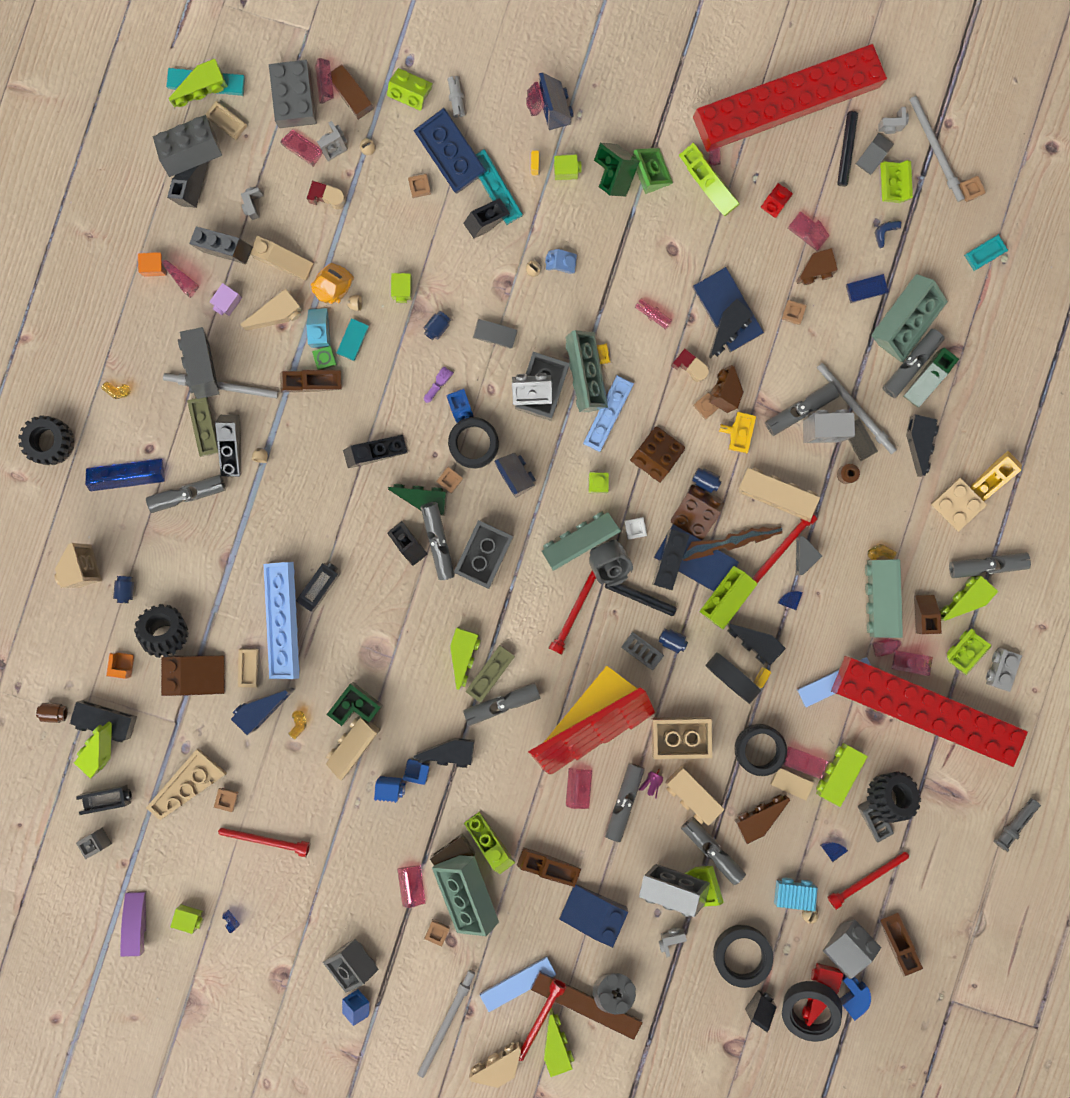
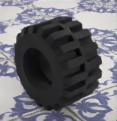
M40 415L39 418H31L32 422L27 420L25 422L27 426L20 429V431H23L22 435L18 436V439H21V442L18 443L19 447L23 448L21 452L27 455V459L43 465H57V462L62 463L65 461L64 457L68 458L71 455L68 452L69 450L73 451L74 447L71 446V443H74V438L70 437L73 433L71 430H68L69 426L59 419ZM51 430L54 435L53 446L43 452L39 446V438L43 432Z
M159 604V607L151 606V609L144 610V614L138 616L139 621L135 622L136 628H134V632L143 650L151 656L155 655L157 658H160L161 655L165 658L169 657L168 654H176V650L183 648L182 644H186V638L189 636L188 627L181 613L175 607L172 608L171 605L166 607L163 604ZM170 626L166 633L153 636L159 628Z
M896 771L882 774L873 778L874 781L869 783L870 788H867V793H869L867 801L870 802V805L868 806L870 809H873V815L878 816L879 820H884L886 823L910 820L912 816L917 814L916 810L920 809V789H917V783L913 782V778L907 776L906 773ZM892 790L896 796V804L892 799Z

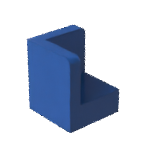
M408 759L402 780L425 785L430 763H419L417 760Z
M359 989L342 999V1013L353 1026L369 1016V1001Z

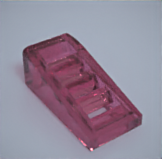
M164 260L162 262L164 267L183 293L191 298L198 290L199 285L170 262Z
M891 638L872 643L876 657L892 654L902 645L901 641Z

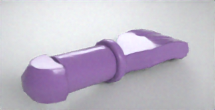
M446 367L439 371L436 376V383L432 384V387L424 396L426 403L433 400L438 390L441 389L440 387L446 384L454 372Z

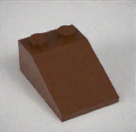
M225 655L161 657V696L225 694Z

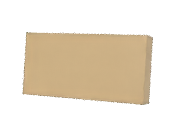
M218 101L205 114L208 120L235 141L247 127L245 122Z
M239 649L238 687L257 688L259 679V649Z
M782 768L774 774L770 783L772 786L806 801L814 785L813 782Z

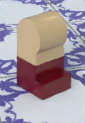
M312 180L306 198L310 204L317 205V202L321 201L330 204L334 209L344 207L346 199L341 190Z
M685 348L671 365L676 370L679 367L683 368L696 382L703 381L709 373L708 367Z

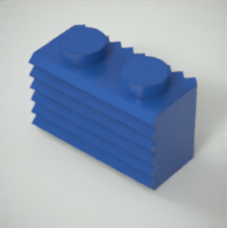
M380 776L375 783L374 800H383V802L386 800L387 802L391 801V803L394 801L396 803L399 798H403L406 783H402L403 778Z

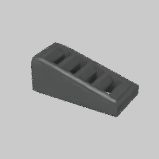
M633 632L621 646V648L652 671L664 657L662 653ZM634 639L638 640L634 647L630 650L628 647L631 645ZM642 643L644 646L642 647L640 652L636 654L635 651ZM647 648L650 649V651H649V653L646 655V657H645L644 659L641 658V656L644 654V652L646 651V649H647ZM653 653H655V658L649 664L647 661L650 659Z
M865 801L858 805V809L876 842L878 843L893 835L894 832L890 824L884 822V820L874 826V824L881 820L878 819V816L870 819L873 816V809H870L868 806L870 802ZM883 827H886L885 830L877 833L878 830L882 829Z

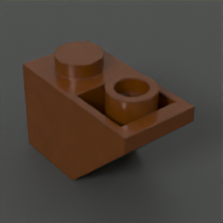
M832 248L815 252L809 257L796 280L797 284L809 285L814 283L815 279L822 278V280H827L833 277L838 268Z
M730 365L719 371L717 375L718 380L711 391L712 396L709 401L726 413L738 409L744 393L736 369L733 365Z
M914 595L916 634H942L941 613L935 595Z

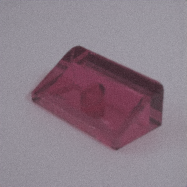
M318 58L315 70L319 104H323L333 99L334 95L329 60Z
M293 129L280 141L283 147L312 167H314L323 154L318 146Z
M569 768L566 807L589 809L592 770Z
M420 865L398 868L402 906L411 908L426 904Z

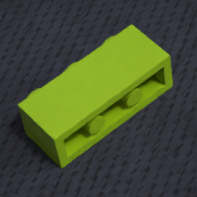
M733 566L699 612L723 630L758 584L745 572Z
M844 743L836 749L834 754L836 757L833 763L830 762L825 770L827 774L823 780L821 779L816 787V794L838 807H841L868 757Z

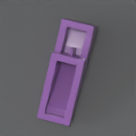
M126 892L122 913L120 957L141 956L144 953V932L146 931V892Z

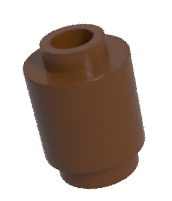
M854 464L841 466L837 471V478L843 484L856 482L860 477V470Z
M42 703L37 707L36 717L39 718L40 722L60 723L67 719V706L56 703Z

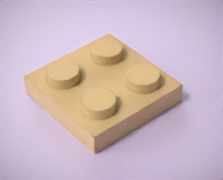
M961 478L953 482L931 503L958 532L987 506Z

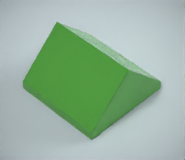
M659 148L636 149L633 151V156L640 161L636 172L645 194L673 183Z

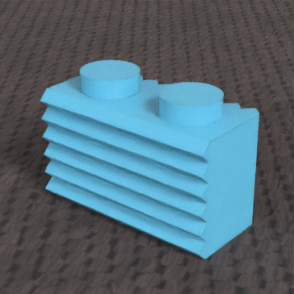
M782 878V881L776 880L774 904L782 908L815 911L818 888L809 880H801V883L794 882L791 878Z

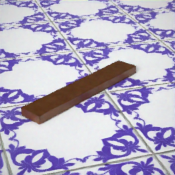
M539 971L531 986V990L548 998L550 995L549 987L555 978ZM566 984L567 988L564 994L556 998V1003L633 1040L643 1023L642 1020L627 1013L610 1014L600 1010L596 1005L594 997Z

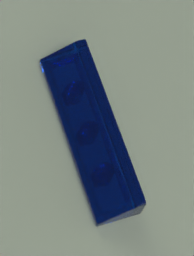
M162 459L86 468L85 485L91 492L165 482Z

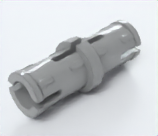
M451 76L447 81L453 117L458 118V114L459 117H464V94L461 92L460 79L458 76H455L454 80L453 76Z

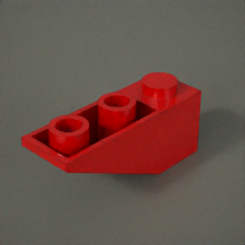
M816 963V967L811 972V980L825 984L834 990L836 994L839 993L843 977L842 971L836 967ZM807 998V1006L803 1007L802 1018H804L808 1026H811L827 1006L817 999Z

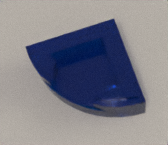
M788 592L779 599L777 604L797 610L803 592Z
M826 842L820 845L832 862L848 851L843 845L835 842Z
M229 910L223 913L222 919H225L228 923L225 927L229 933H232L240 924Z

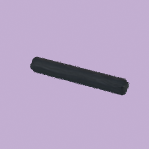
M849 111L846 118L837 185L846 187L849 182L858 112Z
M621 583L615 586L605 584L606 589L667 615L674 616L677 611L675 606Z

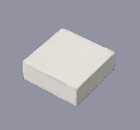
M643 517L624 521L628 540L647 536Z

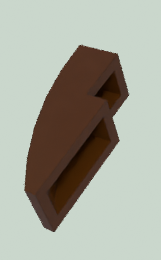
M342 64L326 75L358 120L374 109L370 100Z
M341 370L282 371L280 373L281 392L342 390Z
M524 847L517 862V866L523 871L575 887L581 868Z
M899 913L881 919L880 922L903 977L922 970L923 967L915 952L916 949Z

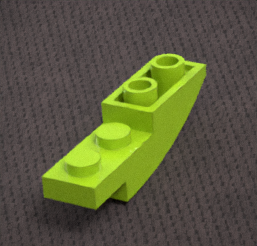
M694 142L679 154L690 174L724 216L740 205L723 179L716 173Z

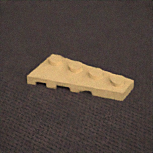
M198 748L149 803L146 809L159 820H162L227 773Z

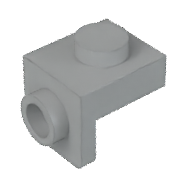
M906 107L899 109L897 118H883L878 124V132L894 134L902 131L909 121Z
M251 187L246 189L244 193H241L244 202L241 206L245 216L249 215L252 220L259 218L253 200L263 197V193L260 188Z
M672 928L667 933L661 934L662 940L659 941L661 953L665 952L666 957H670L669 945L687 941L683 929Z

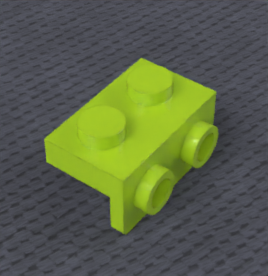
M398 68L389 80L387 96L421 111L424 100L431 91L433 83Z
M906 160L902 163L885 161L880 163L882 201L902 203L912 199L911 161Z
M972 628L969 632L965 631L960 636V642L957 646L953 645L947 652V661L966 676L991 648V644L978 636Z
M713 866L694 867L684 873L710 882L706 903L703 907L720 906L724 903Z

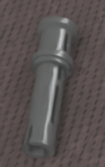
M1030 798L1009 826H1005L1002 834L998 839H994L993 842L1004 851L1009 852L1011 844L1015 839L1018 840L1020 838L1019 833L1041 805L1036 800Z

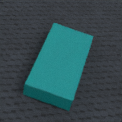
M998 234L964 256L973 271H976L1007 252L1008 249Z
M351 318L336 353L355 362L368 332L369 325Z

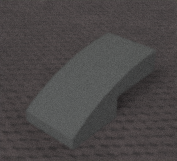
M478 319L473 338L512 349L517 330Z

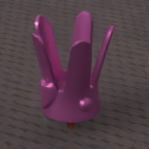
M658 769L657 773L650 771L648 778L639 788V790L643 791L650 783L647 794L653 796L656 790L655 799H657L658 789L664 778L658 775L660 769Z

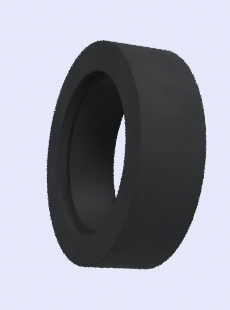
M717 652L705 665L716 677L749 704L761 692L757 685Z
M736 925L726 929L717 938L713 949L714 962L720 975L725 981L736 987L749 988L760 984L768 977L773 967L774 957L769 942L759 930L751 926ZM741 938L755 941L761 949L759 965L752 972L746 974L733 972L725 963V952L728 946L733 941Z
M815 981L799 982L791 986L784 996L782 1019L788 1030L795 1036L812 1042L824 1041L833 1037L841 1026L842 1003L836 992L825 984ZM801 999H817L829 1008L831 1017L824 1023L808 1026L795 1014L793 1006Z

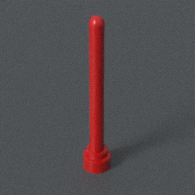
M814 514L810 522L800 519L801 522L752 577L756 583L763 578L806 526L809 527L818 520Z
M593 570L590 572L557 640L555 639L549 646V649L561 655L565 650L564 642L596 579Z
M226 828L218 830V834L221 836L292 850L298 856L305 858L309 852L310 842L306 841L292 843Z
M903 852L843 892L830 894L827 896L829 902L835 910L842 907L845 899L909 859V854Z
M553 979L549 987L550 995L521 1047L519 1061H523L556 998L564 994L567 986L561 980Z

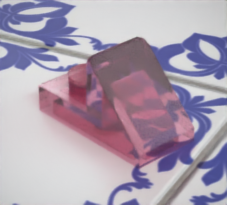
M801 211L788 227L790 231L816 251L820 249L830 236L819 220L815 223Z
M895 650L892 669L930 676L933 657Z

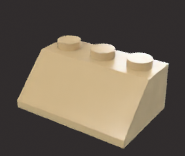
M68 544L55 568V581L60 585V588H81L102 581L92 545Z
M362 717L354 719L349 726L352 728L348 735L346 733L342 735L338 741L340 743L339 747L336 750L333 748L326 757L329 759L326 765L341 781L381 730L375 724L367 722Z

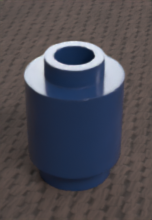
M438 311L437 314L434 313L423 327L425 330L424 334L431 340H434V338L439 340L450 326L449 322L451 319L441 311Z
M698 468L692 478V482L696 486L710 493L713 490L717 491L722 481L719 480V475L705 468Z
M117 576V580L114 581L113 599H117V603L128 604L129 600H133V577Z
M664 628L658 642L662 643L663 647L676 653L684 652L688 644L685 635Z

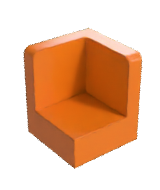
M159 252L138 253V272L144 277L166 276V271L162 269V254Z
M119 652L110 653L106 676L123 679L131 678L134 655Z

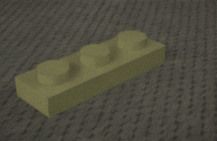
M208 397L187 400L199 456L204 457L217 454V437Z
M499 645L465 692L481 703L515 656Z

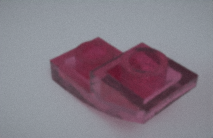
M534 82L527 90L526 105L531 116L539 115L544 107V100L538 82Z

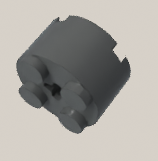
M611 540L590 550L589 564L600 584L605 583L608 586L618 585L628 578L627 575L630 571L632 573L633 564L625 548L617 540Z
M608 973L598 978L595 982L593 997L600 1010L610 1014H624L634 1004L636 987L627 976L619 973ZM612 990H615L617 993L616 997L611 993Z

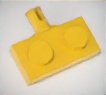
M737 412L732 426L720 424L719 432L730 434L728 450L748 454L756 416Z

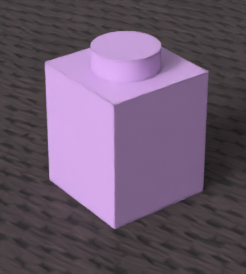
M222 283L210 300V303L214 306L213 310L220 315L225 313L230 316L242 297Z

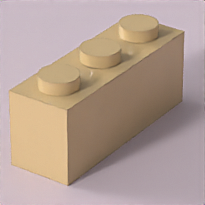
M682 766L665 781L668 785L667 791L673 797L678 795L682 799L680 801L681 805L686 810L691 808L696 813L694 817L700 824L705 822L709 826L725 810Z

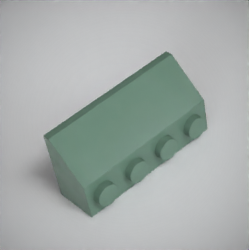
M916 274L871 336L878 346L900 362H904L948 301L933 279Z
M574 330L565 338L566 350L570 359L569 367L573 376V388L577 398L576 405L579 412H592L608 408L595 333Z
M600 512L593 516L594 521L589 524L585 521L576 526L577 531L572 534L570 531H567L559 536L561 538L560 541L554 543L552 540L543 545L544 550L541 552L552 571L621 532L610 514Z
M900 559L868 560L865 565V575L868 576L865 592L869 599V603H866V613L869 614L867 633H870V637L903 638Z
M457 856L434 865L432 870L456 932L487 936L496 927L499 920L475 857Z

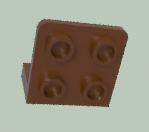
M656 426L630 461L661 483L685 451V446Z
M691 484L685 498L672 516L671 523L696 538L703 540L721 514L725 503L717 496H711L704 489Z

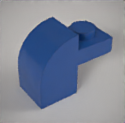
M843 973L842 980L850 991L842 996L840 1000L843 1007L855 1021L869 1009L871 993L863 981L859 983L855 976L852 979H848Z

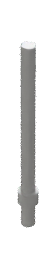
M917 96L909 99L948 180L946 183L949 189H952L957 202L965 199L959 187L960 182L954 176Z
M821 363L817 369L829 383L834 384L840 396L876 436L877 442L879 444L882 443L889 453L893 454L897 449L889 441V436L877 427L828 368Z
M163 374L164 381L176 382L178 385L187 386L185 375L187 374ZM217 381L220 390L278 398V391Z
M469 970L463 983H460L457 989L458 993L417 1073L419 1077L424 1078L464 996H467L470 990L469 986L476 974L475 972Z

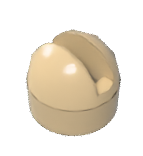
M363 139L360 143V150L364 155H372L375 152V144L371 139Z
M534 260L528 262L526 265L527 274L531 277L538 276L541 272L540 263ZM532 264V265L535 266L538 270L535 271V270H534L531 266H529V265Z
M360 295L350 296L347 300L350 302L347 304L349 309L361 311L362 297Z
M257 448L254 450L251 460L258 463H267L268 453L263 448Z
M803 910L802 917L805 922L812 924L818 920V912L816 910ZM812 912H814V915H813L812 919L809 920V918H810L811 915H812Z

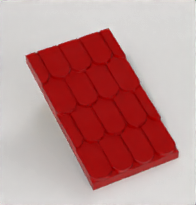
M606 666L546 740L528 751V753L547 774H554L574 759L579 760L602 743L610 742L628 728L632 730L655 714L654 708L645 690L641 687L637 689L610 667Z

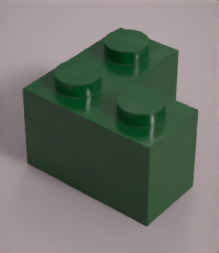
M600 142L594 161L605 170L598 187L609 196L626 197L640 161L618 144Z
M352 682L326 715L340 726H343L354 712L367 722H371L383 704Z

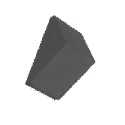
M878 133L856 165L871 175L894 144Z
M803 536L796 538L795 575H804L823 557Z
M102 827L76 844L86 860L112 843Z

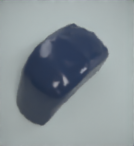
M889 221L877 227L874 233L879 249L884 247L885 232L901 229V221Z

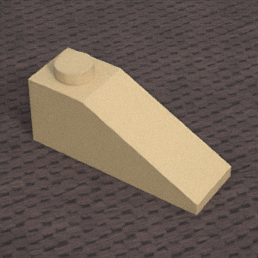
M259 236L254 241L250 254L254 259L302 280H307L313 267L312 262Z
M285 289L240 325L247 331L287 323L290 320L294 321L299 318L303 310Z

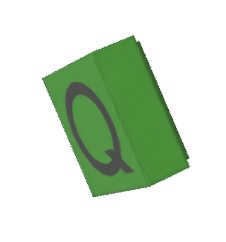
M331 346L312 351L317 370L337 365Z

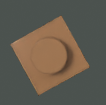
M427 174L408 178L412 198L431 195Z
M978 176L959 184L966 203L986 193Z
M788 300L781 319L800 325L806 305Z
M709 392L693 405L705 420L719 409L709 402L711 399Z
M448 467L436 482L452 494L463 478Z
M219 788L214 808L233 812L239 792Z
M432 919L424 939L442 947L450 927Z

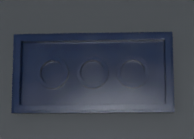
M442 108L413 130L455 194H458L487 172L445 108Z
M726 267L692 287L716 329L722 313L736 299L751 311ZM754 314L750 318L752 322L745 329L741 327L736 332L738 337L732 343L727 341L725 344L730 353L764 333Z
M673 524L670 528L672 530L689 534ZM689 534L683 559L688 558L694 553L704 552L714 547L709 544L692 547L687 551L691 542L702 541ZM667 535L653 558L660 560ZM714 550V555L688 561L682 560L678 572L714 592L732 567H737L739 562L719 550Z

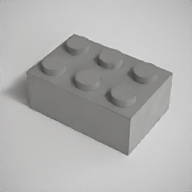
M846 409L836 410V412L828 413V410H817L816 413L808 415V418L803 420V443H835L855 437L854 413H848Z

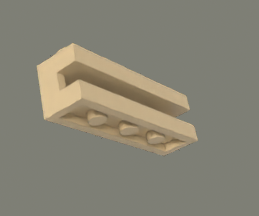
M757 468L747 469L739 487L740 494L808 522L811 521L820 500L817 493L811 490H806L805 492L794 483H783L777 476H766L763 474V471Z

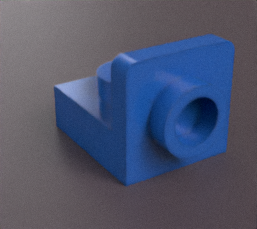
M464 389L446 395L456 423L462 419L474 417Z

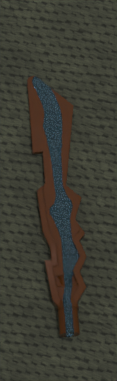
M764 526L760 529L750 528L747 531L742 530L738 534L728 533L725 540L691 542L682 560L688 561L714 555V550L723 548L729 551L745 546L753 541L758 543L774 535L782 534V527L770 529Z

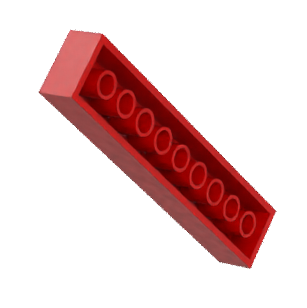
M870 44L696 109L693 119L706 152L878 89L887 80L874 45Z
M847 656L844 657L831 689L833 693L1011 767L1015 766L1028 731Z

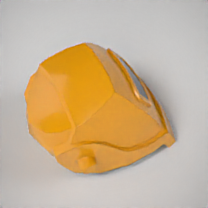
M330 263L320 271L314 282L311 283L312 292L321 302L330 304L340 303L341 299L348 292L354 276L345 268Z

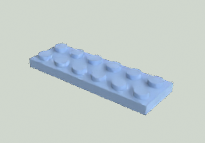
M294 562L263 564L269 679H299L300 667Z

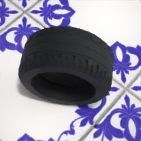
M468 417L454 425L449 434L448 447L451 455L460 465L476 469L488 465L495 458L499 449V439L495 428L488 421L479 417ZM470 427L483 429L490 438L489 450L483 457L478 459L466 458L458 449L457 441L459 435Z
M765 724L751 725L745 728L736 739L734 748L736 759L750 774L756 776L772 775L786 761V741L780 732ZM758 734L769 735L776 744L774 758L763 766L751 764L745 755L748 741Z

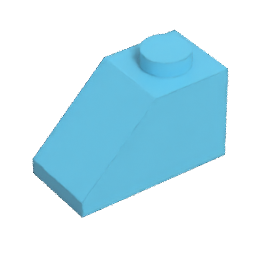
M327 308L308 310L307 339L308 345L311 348L330 346Z

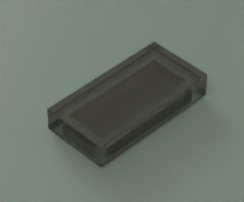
M859 418L854 421L855 437L848 439L858 459L862 461L877 453L878 450Z

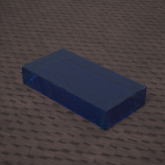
M884 274L845 285L850 304L888 293Z

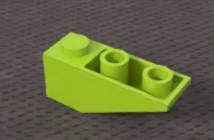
M216 59L197 65L168 98L174 107L186 106L190 101L201 100L210 93H219L223 91V88L228 87Z
M982 576L970 577L965 583L966 587L952 597L953 601L951 604L941 609V621H946L986 606L999 591Z
M459 627L456 628L450 645L457 690H460L461 686L465 687L468 676L465 675L467 668H472L475 659L471 657L474 650H478L481 642L478 639L479 634Z
M110 721L104 726L100 724L92 732L94 736L92 735L84 743L86 746L77 753L78 758L74 764L90 779L100 772L111 759L112 723Z
M480 812L464 823L494 871L501 874L516 863Z
M553 1009L549 1012L544 1048V1060L550 1077L573 1070L572 1062L575 1061L572 1051L567 1050L566 1044L568 1040L566 1034L560 1031L561 1021L558 1013L554 1014Z

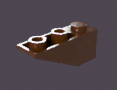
M782 794L772 798V802L768 804L761 803L755 806V810L749 813L745 811L737 816L738 818L734 821L746 844L766 835L790 802L789 797Z

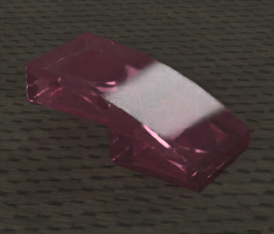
M788 746L787 758L783 765L822 779L828 761Z

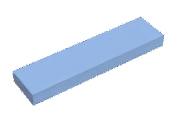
M618 375L616 376L606 396L608 408L599 410L583 443L584 445L598 452L601 451L634 383Z
M867 657L858 660L871 666ZM839 670L797 689L805 707L836 694L831 692Z
M546 956L480 993V997L488 1012L530 990L539 971L554 977L556 972L548 957Z

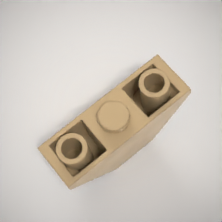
M520 1041L515 1044L514 1042L508 1044L504 1051L499 1054L496 1052L490 1055L486 1062L474 1065L470 1071V1081L499 1088L515 1078L521 1053Z

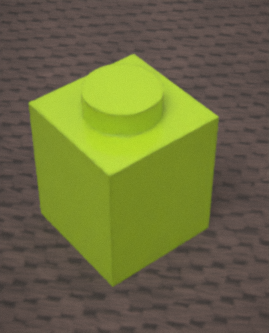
M577 155L554 156L555 180L578 179V173L582 172L581 161L577 160Z
M391 273V297L393 300H396V303H407V300H412V276L409 273Z
M589 472L588 493L607 494L609 490V473Z
M180 904L175 910L170 927L193 934L197 929L201 928L203 923L201 915L203 911Z

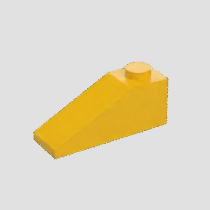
M1007 451L970 488L985 501L1019 473L1022 464Z

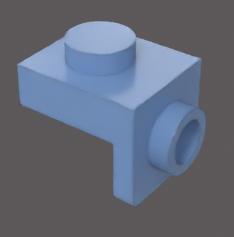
M560 249L548 251L545 259L546 270H558L568 274L575 273L577 254Z

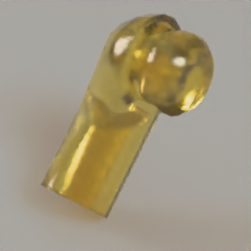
M105 382L101 387L113 399L126 398L130 394V388L126 384L115 388L109 382Z
M883 544L871 547L867 554L871 560H877L881 556L893 560L897 552Z
M298 710L292 713L295 726L288 733L293 739H296L307 726L306 715Z

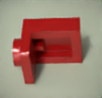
M777 183L761 205V208L776 218L793 193Z

